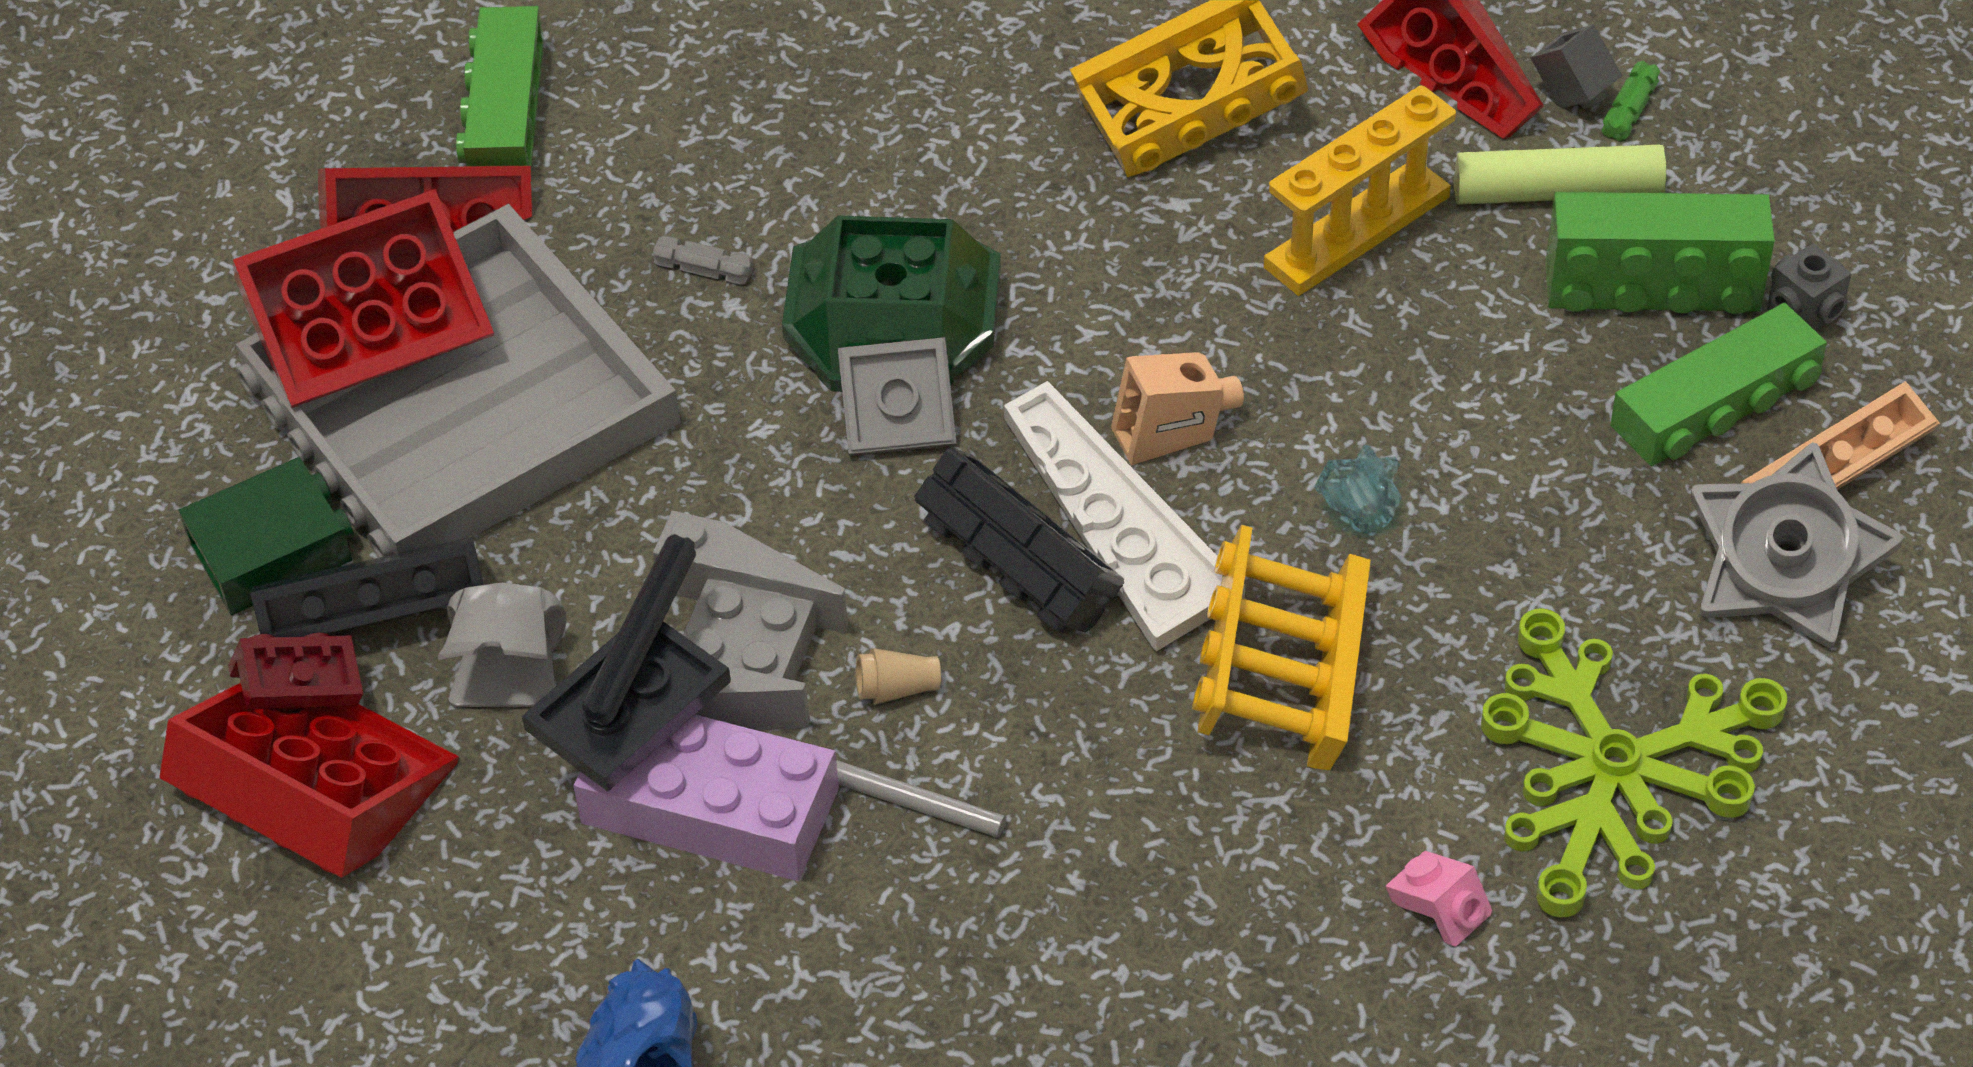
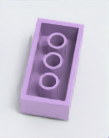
M699 715L692 716L609 792L581 772L573 785L582 824L795 881H800L839 790L835 750Z

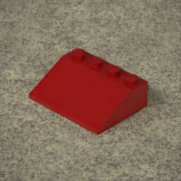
M436 189L233 259L235 281L253 326L291 408L494 336V331Z
M240 682L168 719L159 778L182 790L185 795L198 799L226 814L231 820L242 823L272 839L278 846L288 848L316 863L324 871L343 878L380 855L456 766L459 756L360 704L358 706L246 709Z

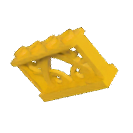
M1210 0L1070 69L1082 104L1087 112L1090 113L1127 177L1151 171L1160 164L1188 150L1198 148L1205 142L1235 127L1242 126L1280 105L1287 104L1308 91L1301 60L1294 54L1259 0ZM1257 31L1265 42L1245 46L1244 37ZM1265 57L1274 60L1276 63L1264 68L1259 62H1244V60ZM1189 64L1206 69L1221 67L1216 81L1203 99L1182 100L1161 96L1170 83L1172 72ZM1118 100L1125 106L1112 119L1105 105ZM1138 112L1141 113L1136 124L1138 130L1125 136L1124 128L1127 122Z

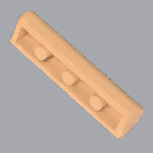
M1905 381L1746 478L1741 484L1753 483L1764 477L1771 476L1813 442L1817 443L1820 447L1835 486L1839 490L1934 431L1940 422Z

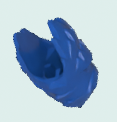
M640 959L634 960L631 972H623L608 981L610 984L608 986L609 993L596 1007L591 1016L590 1028L576 1053V1067H694L692 1040L698 1022L689 993L680 979L672 975L669 968L655 972Z

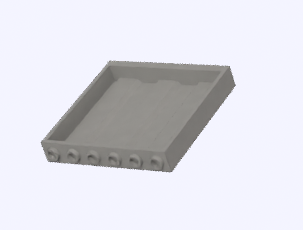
M509 204L453 232L494 331V336L294 408L290 407L258 334L256 333L236 344L242 366L236 368V373L243 388L250 396L258 393L262 397V407L272 425L276 429L283 425L289 431L287 433L289 442L296 455L300 456L302 461L310 458L315 464V474L319 472L322 475L330 494L337 491L341 496L340 503L348 520L353 527L359 528L364 525L368 530L369 543L378 558L473 537L681 423L677 394L674 387Z

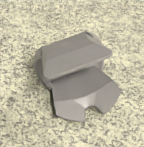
M501 582L466 587L457 591L450 598L447 605V614L451 629L445 645L438 654V660L463 656L448 697L451 706L533 707L555 688L552 652L558 646L566 627L565 609L555 595L541 587Z

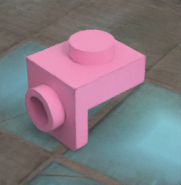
M1424 851L1419 856L1410 860L1406 864L1405 869L1385 886L1392 902L1399 907L1434 918L1443 941L1452 946H1458L1492 913V908L1474 866L1428 851Z

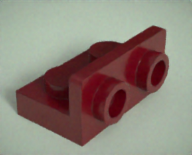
M312 633L304 637H274L269 634H258L249 638H240L228 664L230 677L240 678L246 709L358 706L363 696L351 636H330L326 633Z

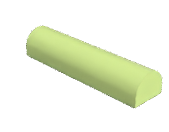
M1634 145L1457 153L1453 180L1456 204L1553 201L1555 192L1664 193L1666 187L1664 146Z

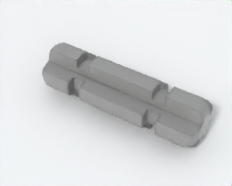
M665 235L660 236L654 246V263L658 266L674 269L676 265H680V271L718 280L723 275L726 276V282L746 285L753 273V258L746 254L732 251L730 256H728L725 249L686 241L685 245H681V239Z

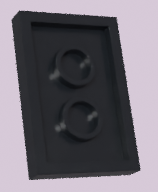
M664 621L614 720L610 724L603 726L597 722L588 721L584 717L582 703L617 634L522 716L525 731L607 792L731 682L729 667Z

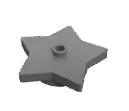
M1812 442L1771 476L1764 477L1753 483L1694 485L1691 489V501L1717 552L1701 603L1700 615L1702 617L1773 614L1825 647L1833 648L1837 640L1848 585L1892 555L1902 545L1903 535L1849 506L1847 501L1837 491L1817 443ZM1789 544L1794 546L1796 551H1786L1779 546Z

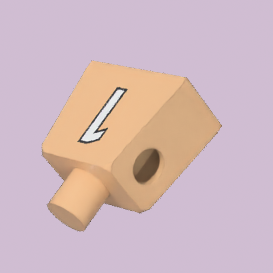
M1199 352L1127 357L1111 429L1131 466L1213 439L1219 411L1239 408L1243 405L1244 393L1242 384L1236 376L1218 378L1206 356Z

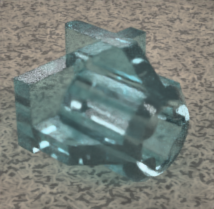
M1363 445L1356 459L1328 460L1314 487L1318 494L1323 495L1331 509L1346 516L1355 531L1364 533L1375 532L1385 527L1392 520L1402 499L1401 494L1392 482L1394 475L1400 467V463L1396 457L1378 458L1370 446Z

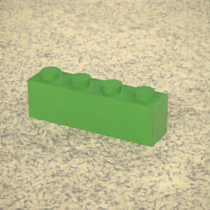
M538 6L479 8L477 28H470L469 50L471 57L474 59L473 62H466L465 86L470 94L469 97L461 98L462 126L466 128L465 133L457 134L456 151L459 163H466L467 166H532L544 46Z
M1784 302L1615 392L1610 426L1651 467L1668 457L1670 459H1678L1685 455L1694 443L1711 434L1713 436H1720L1726 433L1738 419L1753 411L1763 413L1771 408L1779 397L1794 389L1802 391L1812 386L1821 375L1827 342Z

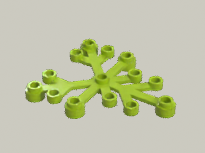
M1542 608L1533 609L1525 613L1519 624L1518 644L1526 654L1539 658L1550 676L1539 673L1536 668L1528 664L1511 666L1507 670L1504 687L1506 693L1493 695L1484 703L1481 729L1488 739L1499 744H1512L1520 740L1577 759L1551 769L1536 768L1526 774L1523 784V795L1533 805H1550L1556 800L1558 792L1593 780L1589 793L1532 814L1516 813L1506 821L1504 839L1507 845L1516 851L1532 850L1539 843L1541 836L1575 825L1560 864L1546 868L1539 877L1536 898L1541 909L1549 915L1562 918L1573 916L1581 910L1584 905L1587 889L1583 872L1599 832L1619 863L1617 876L1625 887L1639 890L1646 888L1652 882L1655 870L1653 859L1647 853L1640 850L1612 804L1617 787L1637 817L1635 824L1636 834L1641 840L1651 844L1664 842L1669 837L1673 820L1669 811L1657 804L1644 781L1704 800L1712 812L1722 817L1734 818L1746 813L1751 806L1755 789L1754 781L1748 772H1752L1760 766L1763 746L1753 736H1735L1728 734V732L1748 725L1758 729H1769L1778 725L1784 717L1787 704L1786 691L1780 684L1766 678L1750 680L1741 689L1739 703L1710 713L1711 710L1717 708L1721 703L1723 684L1713 675L1698 674L1689 682L1687 691L1688 703L1680 723L1636 738L1625 730L1611 729L1591 697L1599 676L1605 674L1611 667L1613 651L1610 645L1600 639L1584 641L1578 650V666L1575 671L1562 650L1565 623L1560 615L1554 611ZM1534 636H1544V637H1546L1548 640H1539V639H1535V638H1533V637H1534ZM1589 653H1597L1600 654L1604 658V660L1597 662L1591 661L1585 655ZM1525 678L1532 684L1525 687L1518 686L1513 680ZM1699 688H1707L1710 689L1714 693V695L1710 697H1704L1699 695L1696 692V690ZM1536 696L1569 707L1587 737L1529 719V709L1524 701ZM1754 706H1764L1769 711L1758 710ZM1508 721L1512 726H1502L1496 722ZM1691 746L1725 757L1729 766L1718 767L1709 776H1705L1654 758ZM1746 749L1752 752L1754 757L1742 758L1735 751ZM1614 756L1622 759L1624 762H1613L1606 758ZM1542 782L1551 789L1547 792H1539L1534 790L1531 785ZM1729 793L1737 799H1726L1720 796V794ZM1649 819L1658 820L1664 827L1661 829H1651L1644 824V821ZM1517 827H1525L1533 834L1528 837H1519L1512 830ZM1629 865H1639L1645 869L1646 873L1643 875H1633L1627 871L1626 867ZM1554 892H1564L1569 895L1570 899H1558L1551 894Z

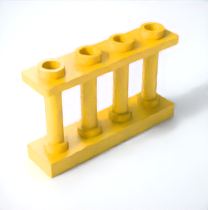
M1418 86L1271 180L1269 192L1293 211L1292 237L1264 255L1263 268L1297 296H1300L1449 198L1451 185L1429 169L1426 164L1429 137L1453 123L1456 117V110L1425 86ZM1407 152L1406 164L1390 174L1391 162ZM1369 177L1368 188L1352 198L1353 187ZM1331 202L1330 213L1313 224L1314 212Z
M1241 524L1232 543L1223 541L1215 563L1214 573L1222 575L1221 586L1216 585L1207 612V618L1215 620L1214 631L1209 630L1205 637L1200 655V663L1208 665L1206 677L1202 676L1198 682L1192 704L1193 710L1200 711L1197 732L1209 736L1221 713H1228L1303 735V741L1310 743L1307 766L1315 769L1331 770L1348 741L1371 560L1349 554L1338 574L1331 572L1328 577L1249 554L1252 527ZM1245 576L1321 598L1322 605L1329 606L1328 616L1319 621L1243 599L1242 593ZM1238 621L1315 643V649L1323 651L1322 660L1316 666L1236 644L1235 638ZM1231 666L1309 688V695L1316 696L1315 708L1305 712L1229 690L1228 683Z

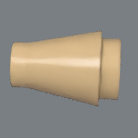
M871 648L870 654L857 655L855 674L856 688L860 700L872 699L873 704L876 705L917 693L940 689L941 668L937 656L924 657Z

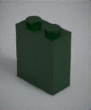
M300 456L178 509L188 542L230 615L253 606L250 594L253 586L340 567L352 561L347 542L355 538L351 524L341 508L335 511L332 510L329 505L332 502V497L325 480L319 472L311 475Z

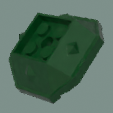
M837 215L814 238L793 246L782 319L783 338L798 356L817 372L819 380L832 392H842L838 348L945 337L951 386L954 383V377L971 367L994 346L1001 275V253L976 241L953 219L903 218L899 215L895 217Z

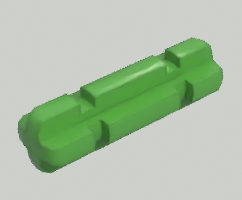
M1640 61L1634 65L1629 74L1630 77L1626 79L1612 104L1614 108L1608 111L1603 120L1602 133L1605 137H1613L1617 141H1623L1629 136L1633 129L1631 124L1636 123L1650 98L1648 93L1651 94L1659 82L1660 70L1655 64L1649 65L1645 61Z

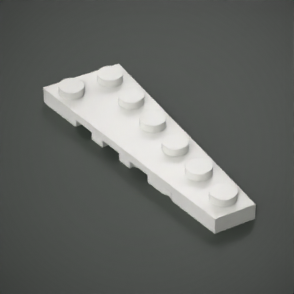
M1048 381L1005 404V421L1088 549L1125 578V583L1117 594L1150 645L1158 651L1210 620V618H1207L1209 602L1216 585L1221 586L1222 575L1214 573L1217 555ZM1245 584L1242 593L1243 599H1245Z

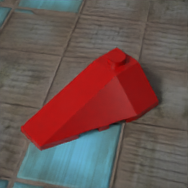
M1382 0L1357 24L1385 62L1398 70L1405 67L1422 78L1419 83L1420 85L1425 86L1433 93L1439 89L1457 101L1458 110L1503 139L1511 137L1544 107L1480 0Z
M531 166L318 169L320 228L436 189L453 232L507 204L525 220L532 217Z

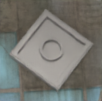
M945 337L838 348L849 456L956 446Z

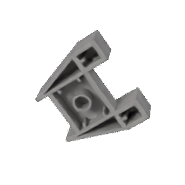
M671 511L653 551L654 562L665 540L673 534L682 538L688 537L695 543L696 557L676 594L677 596L698 600L683 635L729 667L731 682L695 715L753 730L808 728L810 716L806 683L795 681V678L816 627L846 634L848 618L845 588L725 522Z

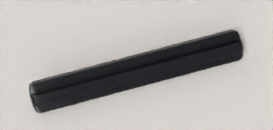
M673 534L665 540L582 703L584 717L588 721L597 722L605 726L614 720L696 557L695 543L690 538H682Z

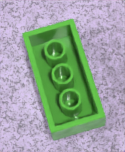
M1555 192L1545 261L1548 308L1567 309L1574 312L1586 309H1619L1623 312L1673 310L1678 313L1710 310L1727 311L1733 314H1740L1746 311H1761L1775 242L1769 194Z

